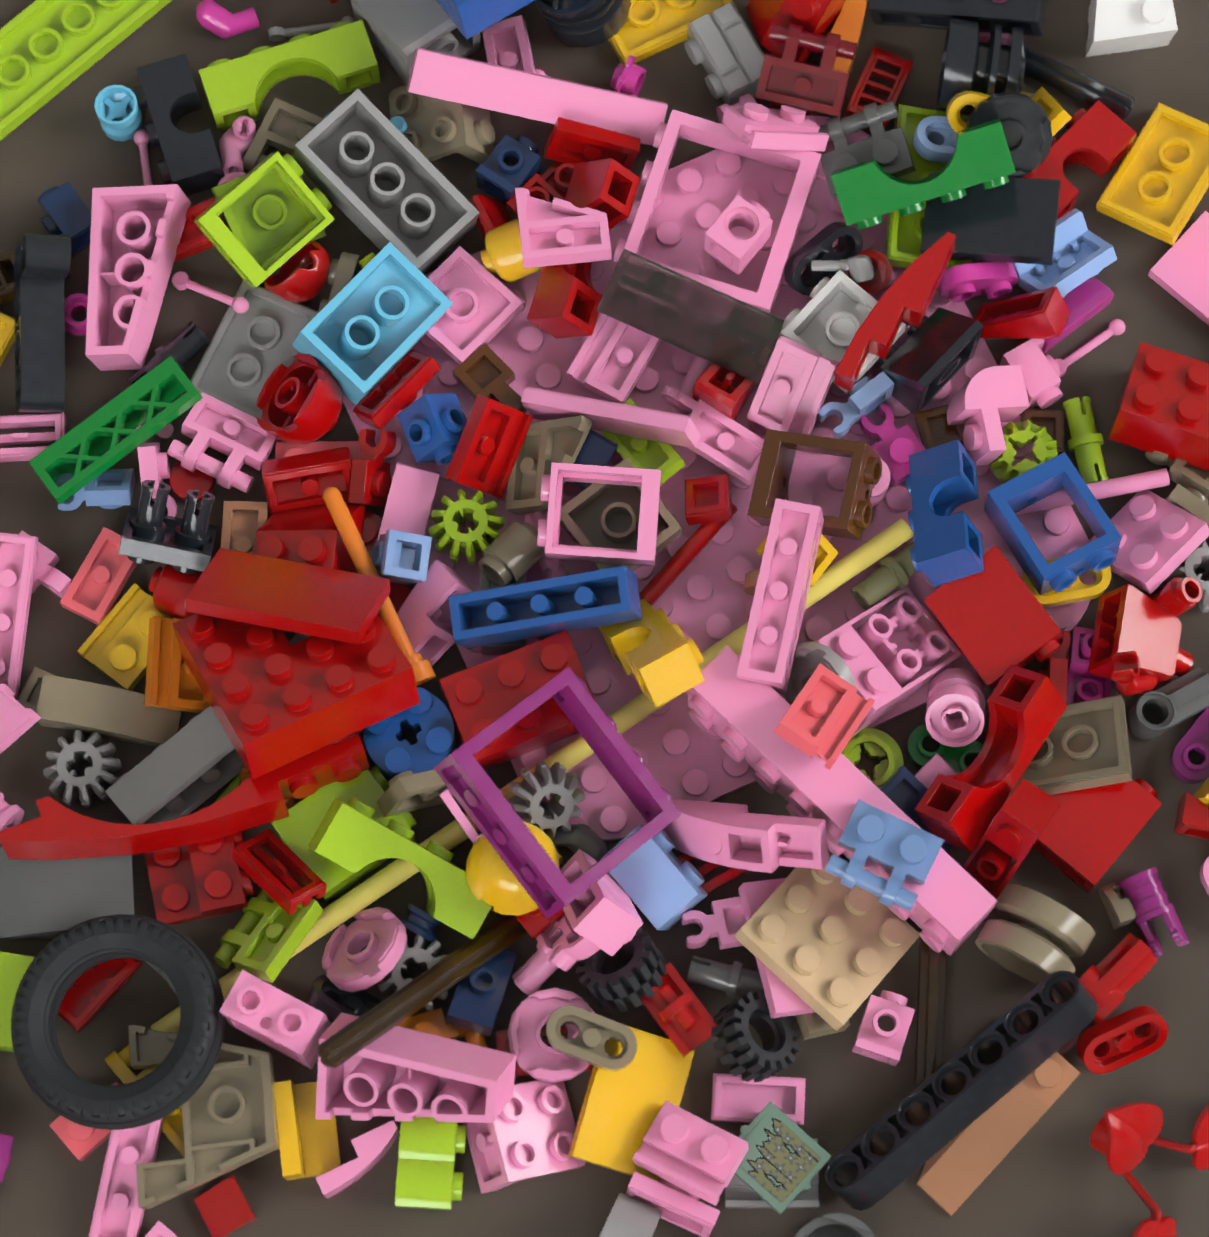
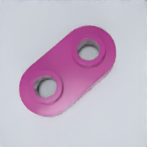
M1009 262L962 264L945 270L939 283V293L942 298H950L954 303L987 295L988 299H998L1012 292V287L1018 282V277L1014 264Z

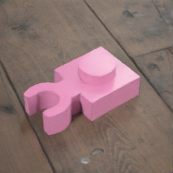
M740 896L712 901L710 906L711 915H706L698 910H691L682 914V925L697 924L702 930L697 936L687 937V948H701L709 939L716 937L720 950L744 946L734 937L746 923Z

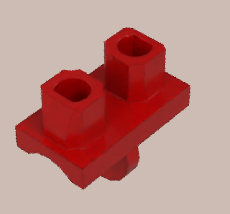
M669 962L665 965L667 969L666 975L661 976L664 981L661 987L653 986L652 989L655 994L650 999L644 995L640 1000L684 1058L712 1037L711 1028L717 1024L713 1022L712 1016Z

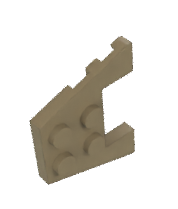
M138 1025L128 1026L131 1068L134 1070L157 1068L171 1051L178 1034L151 1030ZM222 1043L218 1058L209 1076L199 1090L182 1105L185 1158L136 1164L138 1205L141 1209L155 1207L279 1149L273 1058L269 1052Z

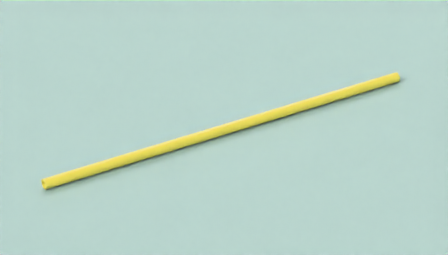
M900 518L828 567L814 586L809 587L805 610L914 537L909 525ZM748 622L701 653L704 662L698 664L700 671L726 646L730 647L737 655L741 654ZM642 693L609 716L614 720L621 735L673 699L656 707ZM580 735L543 761L549 768L555 762H559L566 768L567 772L594 752ZM536 765L529 769L531 773L535 772ZM520 775L512 782L521 783L524 778ZM509 784L499 790L506 800L515 796L509 789ZM467 812L464 813L475 831H480ZM455 819L421 842L420 845L426 848L429 842L432 841L450 851L468 839V836ZM396 859L325 907L323 913L291 958L418 873L419 869L413 863L403 859ZM237 968L219 979L224 1002L241 973ZM180 1006L150 1026L151 1029L178 1034Z

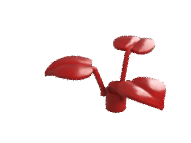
M1130 1103L1105 1110L1103 1112L1104 1117L1096 1124L1092 1131L1090 1145L1093 1149L1106 1156L1108 1169L1114 1174L1122 1175L1148 1207L1151 1214L1150 1218L1142 1220L1137 1225L1131 1237H1176L1175 1220L1170 1216L1162 1217L1161 1209L1130 1171L1143 1160L1148 1151V1146L1151 1144L1186 1154L1193 1153L1192 1166L1198 1170L1208 1169L1209 1104L1199 1115L1192 1132L1193 1141L1189 1143H1180L1158 1137L1163 1124V1112L1160 1107L1153 1103Z

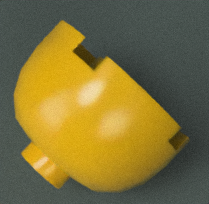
M523 821L559 868V855L552 839L539 827ZM481 833L475 840L466 861V881L473 896L479 902L483 899L487 904L494 907L493 911L502 915H523L537 910L539 907L483 833Z

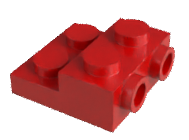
M243 831L211 841L144 853L158 921L172 926L243 910V907L248 902L247 896L255 894L253 879L232 859L233 848L245 842Z

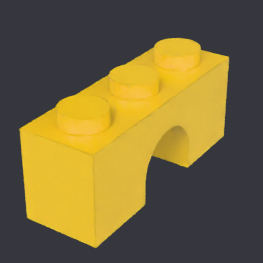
M643 598L640 600L642 619L600 626L598 628L613 660L627 675L634 673L642 692L658 707L705 681L698 667V664L704 662L693 639H686L676 622L671 624L662 608L655 610Z

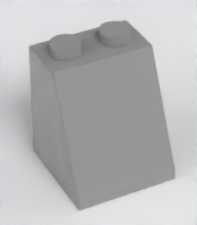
M351 0L355 20H363L368 37L405 85L409 82L416 47L463 58L481 47L480 32L466 39L436 0Z

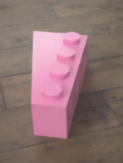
M178 184L92 188L85 355L100 371L141 369L145 364L176 257V249L180 243L185 226L186 212L191 205V201Z

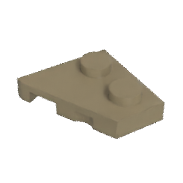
M580 415L531 423L508 480L506 511L515 515L548 511L549 502L540 500L542 474L551 475L552 462L574 464L592 427V420Z

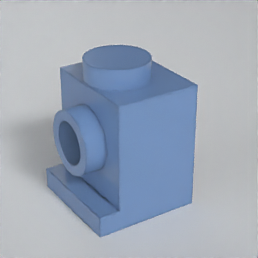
M391 529L386 530V534L380 535L379 541H376L371 555L380 578L390 579V582L404 585L426 582L432 537Z

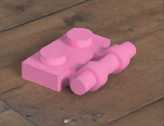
M202 392L201 396L203 399L193 406L182 424L181 434L193 439L191 444L188 446L174 439L169 446L167 455L181 461V467L191 472L197 469L216 478V484L226 489L234 487L247 493L252 486L254 477L240 471V469L245 464L260 471L262 462L267 460L279 439L266 432L257 423V418ZM210 447L229 457L223 463L204 453Z

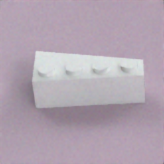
M1091 0L1088 13L1089 29L1085 57L1168 46L1178 31L1173 0Z

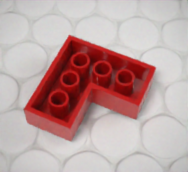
M378 613L359 644L311 636L291 645L282 630L201 614H192L172 623L185 663L252 779H256L420 703L413 668Z

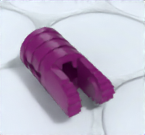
M1156 867L1126 878L1119 882L1118 885L1121 890L1123 889L1125 898L1130 900L1135 910L1136 918L1134 920L1145 944L1152 950L1155 957L1163 955L1162 944L1153 929L1151 920L1163 916L1169 929V934L1178 947H1182L1190 942L1173 904L1168 900L1167 892L1162 887V881L1157 876L1159 873Z

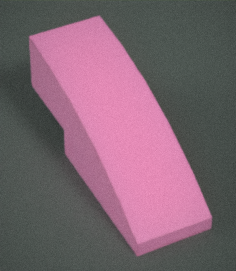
M437 559L427 570L426 582L415 585L397 614L415 653H421L423 660L428 659L431 666L455 642L453 632L448 628L452 624L448 596L475 592L458 572Z

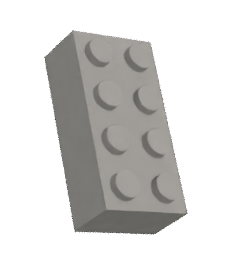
M359 89L354 91L295 144L293 156L304 173L381 251L390 242L423 274L475 228L480 212Z

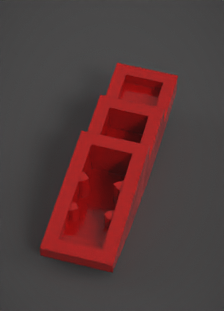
M947 232L915 259L882 295L857 330L835 371L836 386L852 391L868 353L886 359L902 321L920 327L954 252L956 235Z

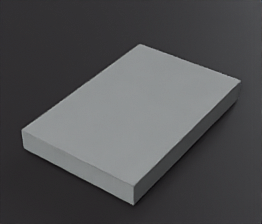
M243 280L234 298H246L249 302V309L243 314H238L233 310L232 306H229L190 381L200 394L202 392L255 418L262 419V410L256 405L265 381L281 363L289 367L292 363L297 362L292 356L301 353L292 344L299 332L318 312L302 304H295L281 299L261 286L250 288Z

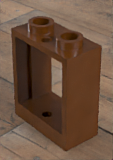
M767 429L747 515L762 526H770L775 499L785 500L796 450L852 458L840 516L823 515L824 523L821 533L822 535L861 540L863 530L869 526L872 518L870 498L873 485L879 482L882 473L880 454L865 442Z

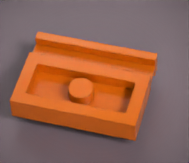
M162 616L150 618L144 707H161L167 710L202 713L210 704L182 657L172 624L181 619L162 618Z

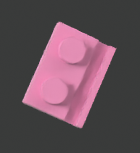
M745 103L744 107L726 106L722 123L743 141H749L748 147L751 149L825 152L829 138L827 133H818L820 127L806 116L804 109L786 104L782 105L780 109L766 108L756 103Z
M609 300L596 322L592 336L587 337L569 367L567 379L583 384L584 388L611 402L625 403L665 336V329L627 309L625 311L615 306V303Z
M781 336L777 340L746 418L771 430L810 435L840 362L825 358L821 353Z
M666 1101L645 1135L639 1151L635 1152L633 1161L635 1165L716 1206L724 1188H727L749 1150L747 1141Z

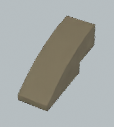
M43 674L36 714L41 717L37 721L40 726L71 731L81 730L88 737L97 732L100 733L102 739L157 747L180 731L183 711L167 710L161 707H144L145 694Z

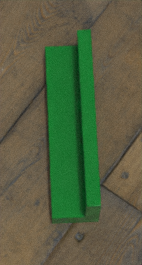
M170 356L31 459L29 464L58 503L62 504L203 399V397L172 356ZM187 391V393H185L183 396H181L176 401L171 403L173 400H175L177 397H179L181 394ZM146 421V423H145L144 425H142L140 428H138L137 430H135L137 427H139L141 424H143V423ZM110 448L109 451H107L105 454H103L102 456H100L102 453H104L106 450H108V449ZM60 474H74V477L60 487L55 483L57 476Z

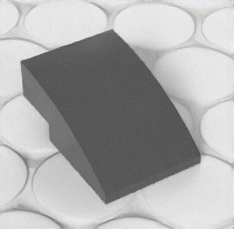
M0 847V941L54 939L67 929L93 918L116 914L134 915L132 855L61 860L9 859L3 847Z

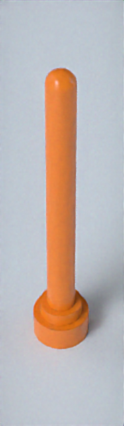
M328 487L323 492V499L359 574L380 577L340 491L335 487ZM388 596L378 615L412 666L416 685L419 686L433 679L436 675L429 660H423L421 653H415Z

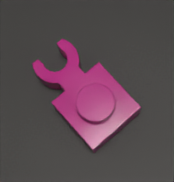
M883 403L879 406L878 412L885 422L882 425L876 426L864 415L860 418V428L867 437L877 439L878 442L871 447L880 454V459L887 464L890 470V482L895 487L905 481L906 475L910 474L909 455L926 449L909 424L898 430L893 425L894 413L887 404Z

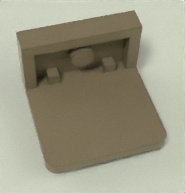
M408 84L390 92V118L401 116L406 121L407 130L403 135L430 162L457 152L479 164H483L493 152L495 131L491 124L490 110L407 91Z

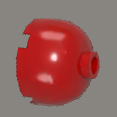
M297 354L292 356L297 362L292 363L289 367L281 363L265 381L257 399L256 406L262 410V419L257 418V423L266 432L286 443L309 444L322 438L337 425L341 413L343 393L338 381L324 365L310 354Z

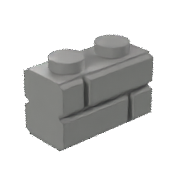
M728 3L714 10L712 14H706L692 21L688 25L687 41L684 42L685 49L694 65L701 63L708 75L705 77V82L714 99L717 100L722 97L725 103L733 105L738 103L741 96L748 93L754 98L765 55L734 4Z

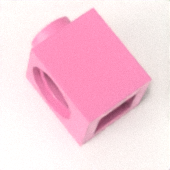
M737 195L705 233L704 250L739 275L771 237L773 220L761 204L753 200L747 202ZM737 226H743L748 228L751 234L741 238L734 236L730 230Z

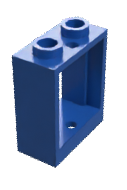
M1065 452L987 492L985 513L1040 596L1051 590L1061 592L1073 585L1078 579L1077 576L1091 569L1093 572H1099L1116 560L1122 537ZM1064 488L1097 539L1048 564L1015 513Z

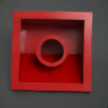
M750 0L746 10L759 43L774 55L782 57L785 44L769 41L772 24L789 27L790 23L803 26V31L826 36L846 0ZM799 48L796 60L805 62L817 52Z
M346 504L361 536L366 507L363 504ZM326 505L274 513L256 531L253 554L356 573L353 561Z

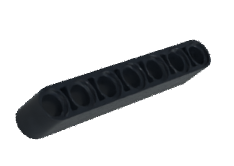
M1061 970L1049 975L829 1162L825 1170L827 1185L855 1210H867L877 1204L1089 1025L1095 1018L1098 1010L1097 1001L1071 971Z

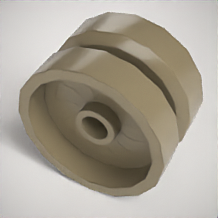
M1007 884L994 906L1001 919H988L975 940V944L986 956L1006 970L1038 985L1049 975L1057 971H1071L1074 974L1076 969L1068 956L1082 957L1096 933L1083 918L1050 897L1024 886Z

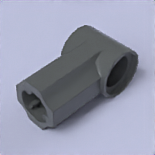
M1198 667L1156 691L1145 693L1133 705L1127 715L1129 731L1140 740L1152 741L1159 738L1168 729L1208 708L1209 674ZM1142 708L1155 710L1160 716V724L1155 725L1147 722L1143 717Z

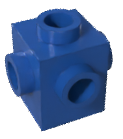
M455 393L424 394L397 415L408 441V446L416 462L435 461L437 465L451 463L466 425L467 417Z

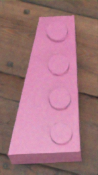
M341 1013L321 1035L319 1045L359 1017ZM395 1026L337 1068L325 1067L318 1055L315 1120H331L334 1115L351 1116L352 1120L369 1121L372 1116H395V1121H413L415 1117H434L436 1122L494 1123L513 1097L516 1055Z

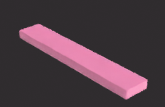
M416 47L407 91L551 124H555L558 117L637 137L640 138V143L653 146L660 122L664 123L668 108L666 103L418 47Z

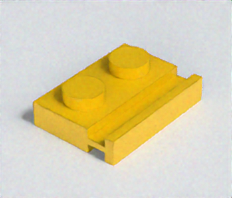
M134 583L77 652L121 688L132 691L145 676L147 670L149 619L154 616H162V618L166 619L174 618L158 611L154 606L153 597Z

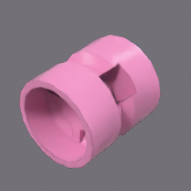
M951 668L938 673L930 682L927 692L925 721L928 732L940 744L950 747L966 746L974 742L982 733L985 723L986 693L984 684L977 675L966 669Z

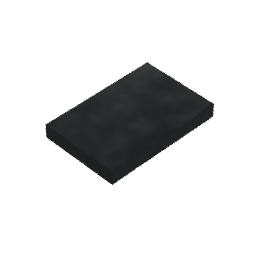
M1008 177V183L984 190L982 183L965 188L966 196L950 202L942 203L940 197L927 200L920 253L923 254L947 232L956 235L955 249L951 259L1052 265L1061 181Z

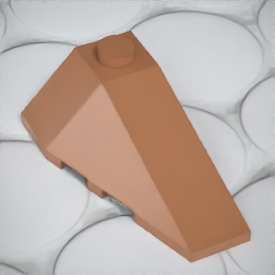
M1058 1052L1054 1053L926 1161L916 1185L946 1213L952 1216L1078 1077L1080 1072Z

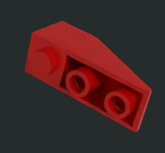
M1023 778L999 810L962 868L997 900L1062 804Z

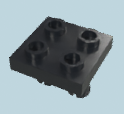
M144 480L141 485L142 490L138 509L130 508L118 554L127 555L129 560L139 564H152L154 561L172 565L173 569L187 574L204 571L210 563L217 526L209 524L215 496L204 491L201 507L197 508L200 490H188L186 492V502L182 518L168 516L164 514L171 487L166 483L160 482L156 498L154 499L152 495L155 481Z

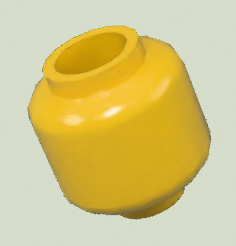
M514 219L487 232L485 236L486 249L481 251L480 255L485 268L492 275L497 273L505 282L513 283L542 269V267L524 268L518 219Z

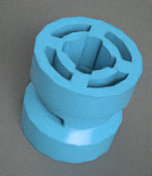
M111 85L99 92L95 99L94 107L106 136L114 141L122 142L134 138L135 132L142 129L143 117L135 94L131 89L123 85Z

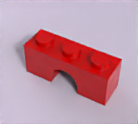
M1099 100L1088 111L1081 108L1073 115L1066 125L1068 131L1059 140L1055 136L1052 137L1053 140L1049 154L1043 163L1032 170V173L1023 177L1061 181L1057 220L1074 208L1079 194V190L1066 179L1063 170L1073 165H1082L1091 169L1102 179L1129 152L1137 135L1131 127Z

